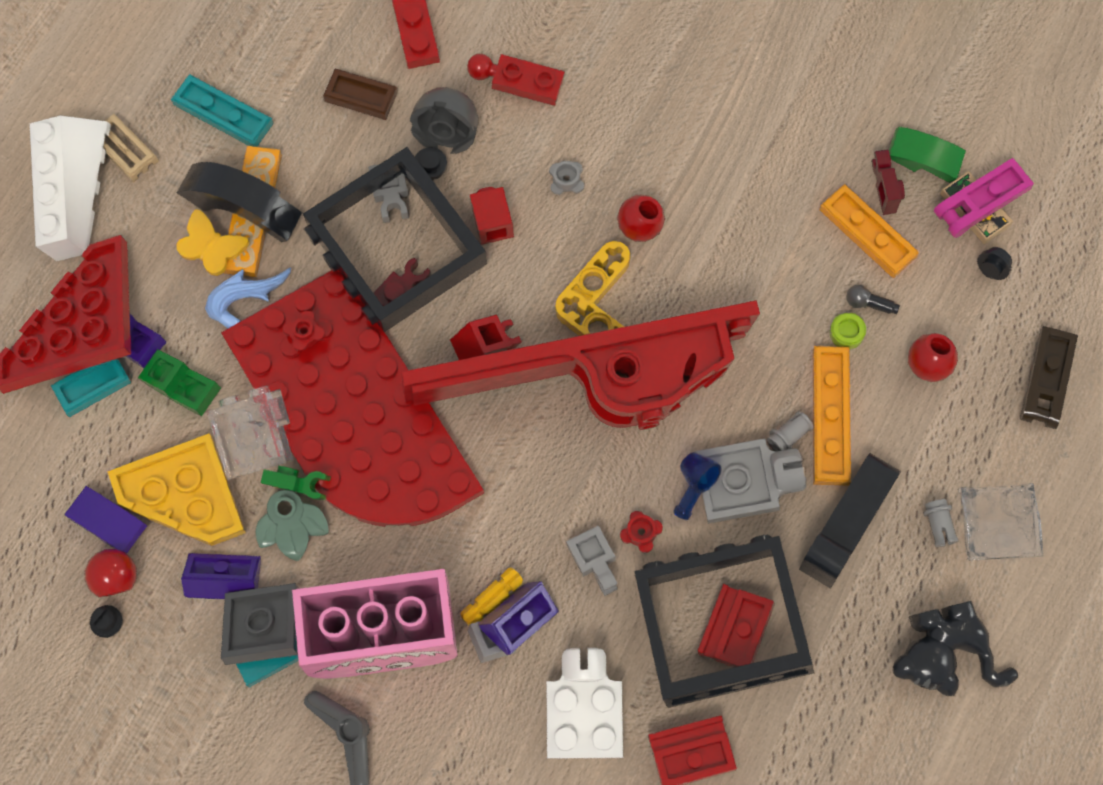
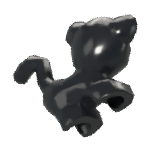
M972 601L941 608L942 615L939 609H934L909 616L911 627L917 632L926 631V637L910 642L905 654L899 656L894 662L893 674L897 678L903 680L910 679L915 685L928 690H938L945 696H955L959 687V679L955 674L957 660L954 650L960 649L978 654L982 679L994 688L1009 686L1017 680L1018 672L1014 668L1009 667L999 673L994 670V656L989 646V633L983 622L978 618Z

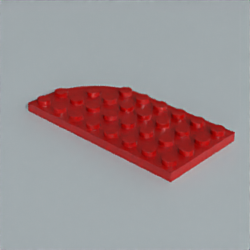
M339 269L335 272L329 271L221 332L305 476L311 472L319 471L331 477L330 481L318 480L315 484V490L326 495L325 501L335 509H339L357 518L358 521L382 527H386V525L417 526L440 519L484 494V489L430 403L414 406L413 401L405 402L401 372L407 371L408 368L378 323L372 325L361 311V308L365 305L357 296L354 299L350 297L341 282L345 278ZM311 311L315 316L314 321L316 324L324 329L325 336L314 346L304 351H297L293 347L291 337L284 334L283 325L287 321H294L299 318L302 312ZM301 329L302 334L307 332V329Z

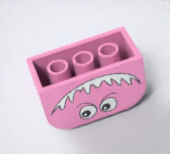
M445 569L292 590L299 666L309 677L328 679L435 665L457 657L450 588Z

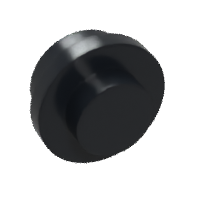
M427 147L415 155V158L432 180L440 178L445 173L447 159L441 150Z
M991 247L983 251L977 259L979 269L990 279L1003 280L1011 273L1012 258L1002 248Z

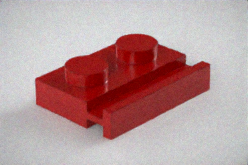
M723 584L698 648V654L731 667L753 663L774 609V601Z
M721 715L648 735L661 785H685L737 770Z

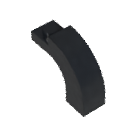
M199 162L192 164L177 191V194L203 211L221 209L237 214L249 220L280 242L288 241L302 214L296 207L279 197L281 192L273 186L241 170L219 163Z

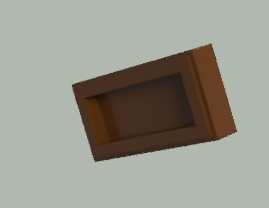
M335 68L323 98L324 102L387 120L398 90L396 86Z

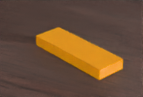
M846 184L840 187L820 206L819 210L893 279L917 258L919 251Z

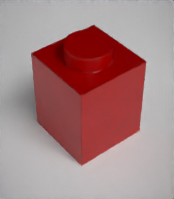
M485 187L476 193L470 194L471 208L480 244L483 245L514 238L513 223L504 188Z

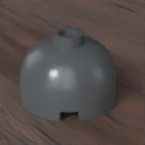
M437 87L421 96L414 106L410 117L412 135L420 144L437 149L438 145L451 147L453 149L450 154H458L466 151L474 143L479 116L474 102L467 95L456 89Z

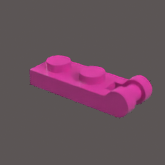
M1011 158L942 201L934 208L933 212L939 220L944 219L950 226L948 231L954 238H957L975 224L1031 190L1034 183L1015 159ZM960 206L967 212L963 217H960L955 211Z

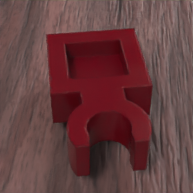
M889 150L875 151L872 167L877 178L876 189L882 214H895L901 200L905 198L904 184L902 180H897L895 168L891 167Z
M412 258L406 263L405 273L401 277L393 271L375 290L374 295L384 307L431 276V270L427 268L421 275H414L413 271L418 267L417 259Z

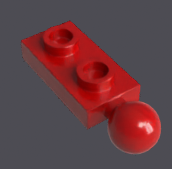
M475 54L467 63V71L473 79L485 80L488 77H493L491 89L553 106L556 105L565 71L503 54L500 55L498 65L493 64L492 60L485 54Z

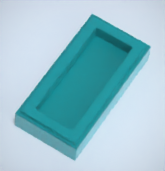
M115 359L76 371L50 386L66 415L70 418L132 382L119 359Z

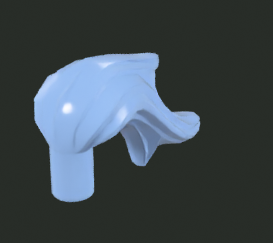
M291 268L274 277L257 281L244 279V270L242 269L217 286L208 295L205 307L206 312L210 318L220 322L226 328L232 327L239 323L240 320L227 311L228 306L236 300L250 297L269 302L267 294L285 282L291 273Z

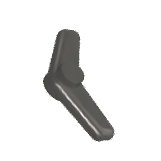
M318 691L310 692L304 699L305 706L336 731L337 738L344 744L350 785H369L367 736L370 726L368 721Z

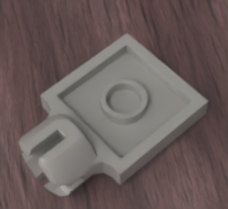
M764 438L694 451L708 524L780 511L779 498L782 495L806 489L805 468L802 467L803 458L798 449L793 448L775 452L769 450Z

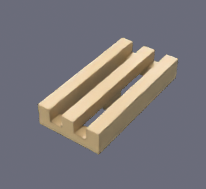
M113 114L105 121L111 124L110 127L114 125L145 157L140 160L111 130L107 138L134 166L130 168L105 141L103 149L106 151V155L134 183L138 179L137 175L139 173H146L149 170L148 166L151 163L153 165L157 164L159 160Z

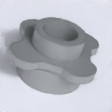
M571 161L553 164L549 169L550 175L553 176L551 191L556 195L569 191L576 194L582 192L584 189V183L580 178V174L583 171L582 165ZM565 176L570 177L568 181H565L563 178Z

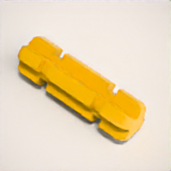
M510 567L500 575L499 581L495 580L474 599L475 603L473 605L469 604L461 611V618L468 626L483 620L485 614L489 615L509 597V591L514 592L522 585L523 579L515 569Z

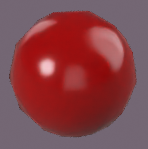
M636 194L622 203L617 215L618 226L625 237L634 242H647L660 234L665 222L664 210L656 199L648 195Z
M938 333L920 336L912 343L908 353V364L913 373L918 378L928 382L943 381L954 372L958 362V352L953 342L948 337Z
M104 549L95 553L88 560L85 568V582L88 589L99 598L130 591L137 579V568L133 559L126 552L118 549Z

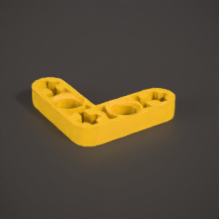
M611 241L602 246L558 296L555 306L556 316L561 323L578 336L591 334L588 327L595 321L605 323L608 330L624 327L600 309L597 304L629 267L630 252L625 244L619 241ZM617 253L621 254V263L614 261L608 267L607 274L603 269L608 264V254L615 256ZM589 276H597L602 280L603 285L598 290L590 291L584 287L583 282ZM574 302L577 303L578 313L585 317L582 325H579L580 316L574 311H570L568 314L565 313V303L568 305H572Z

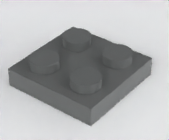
M296 583L225 593L221 659L225 665L298 655L292 590L299 589Z

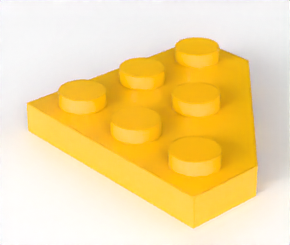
M210 433L107 471L117 503L123 509L210 546L246 533Z

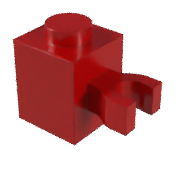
M497 314L467 323L450 339L459 360L510 350L522 343L519 336L510 338L505 333L514 325L512 320H504L501 323Z

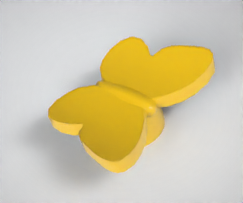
M196 209L192 212L187 224L189 236L181 238L177 242L176 247L182 258L186 260L200 259L210 275L218 276L226 270L227 260L237 258L249 246L250 242L248 238L243 236H221L220 233H216L208 217L202 211Z

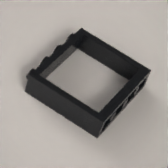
M405 147L303 213L307 223L303 230L308 235L311 243L314 246L320 243L326 251L322 256L333 272L339 269L345 278L341 282L352 299L357 296L365 305L361 308V311L372 325L378 323L383 332H386L487 265L485 249L408 147ZM403 173L463 254L383 307L324 224Z
M760 535L752 538L750 543L739 546L732 543L723 544L716 547L714 552L702 555L697 552L686 553L678 557V561L665 564L662 561H654L645 564L642 567L643 569L634 571L661 694L667 708L814 674L813 663L779 536ZM773 556L797 653L672 682L650 586Z

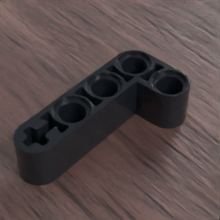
M869 453L826 525L807 552L799 570L831 589L900 475L901 470Z

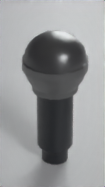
M854 285L847 291L846 300L853 308H866L867 306L888 314L898 313L899 304L871 294V291L864 287V285Z

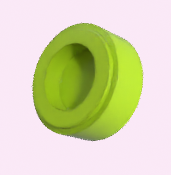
M854 313L838 315L830 327L832 342L837 347H849V350L858 347L866 335V325L863 319Z

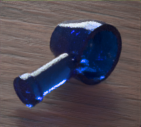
M695 452L688 454L680 465V470L689 486L673 512L683 520L690 519L691 511L701 493L709 490L717 482L722 471L721 465L715 460Z

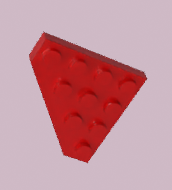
M121 235L90 244L81 256L84 260L73 273L67 272L50 292L54 297L42 311L36 309L19 331L22 335L12 348L8 349L5 347L0 353V391L3 394L131 355L127 241Z

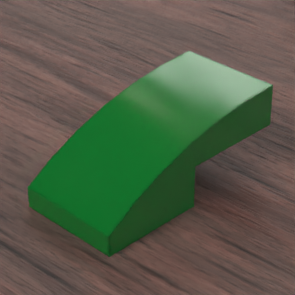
M900 126L896 128L889 147L892 161L913 172L922 168L948 183L958 178L966 153L965 149L946 140Z
M158 349L138 376V379L149 387L201 417L221 389L215 381L189 369L184 362Z

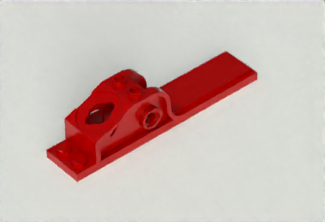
M755 300L402 371V387L405 402L413 401L415 406L569 374L581 384L590 411L602 423L616 428L637 425L639 430L654 428L660 425L659 421L664 420L681 407L680 403L703 386L706 389L724 376L735 359L730 341L744 338L746 336L745 333L749 332L760 315L758 303ZM616 372H621L625 374L628 378H622L618 376ZM683 376H691L688 382L684 383Z

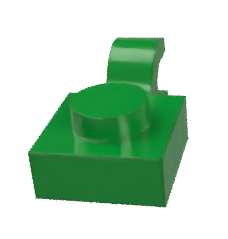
M278 465L277 472L264 469L260 483L306 494L308 497L316 500H325L326 495L316 492L315 484L318 480L330 481L331 477L328 474L314 471L306 477L300 478L298 477L299 470Z

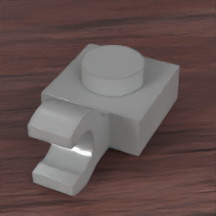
M599 525L566 541V545L583 577L593 572L604 596L618 590L616 586L617 581L608 567V564L616 561L615 555Z

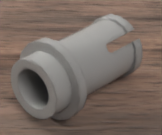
M798 411L778 430L772 429L767 442L775 452L792 449V445L813 429V424L807 415Z
M946 499L926 503V511L923 514L929 518L935 547L945 546L942 531H945L949 545L959 542L950 515V511L953 509L952 505H948Z

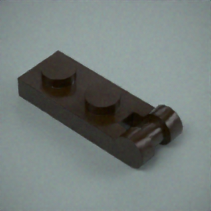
M1043 326L1040 330L1020 420L1030 423L1036 420L1044 422L1045 427L1057 429L1061 419L1077 344V334ZM1038 399L1050 401L1049 409L1037 406Z

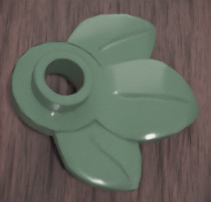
M280 490L274 493L268 500L267 513L258 521L255 534L260 548H266L277 543L278 548L285 556L294 561H299L306 551L309 536L327 535L329 527L327 519L317 506L303 503L299 495L293 491ZM282 501H288L292 505V510L287 515H282L278 510V506Z

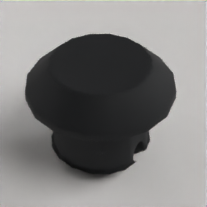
M104 605L93 611L89 624L95 635L108 638L114 636L120 630L123 618L117 608L111 605Z

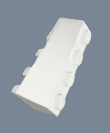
M60 115L30 123L35 243L38 249L55 261L81 256L90 244L95 212L92 210L94 196L99 194L100 182L97 181L100 164H104L106 151L103 149L105 136H109L111 126L106 121Z

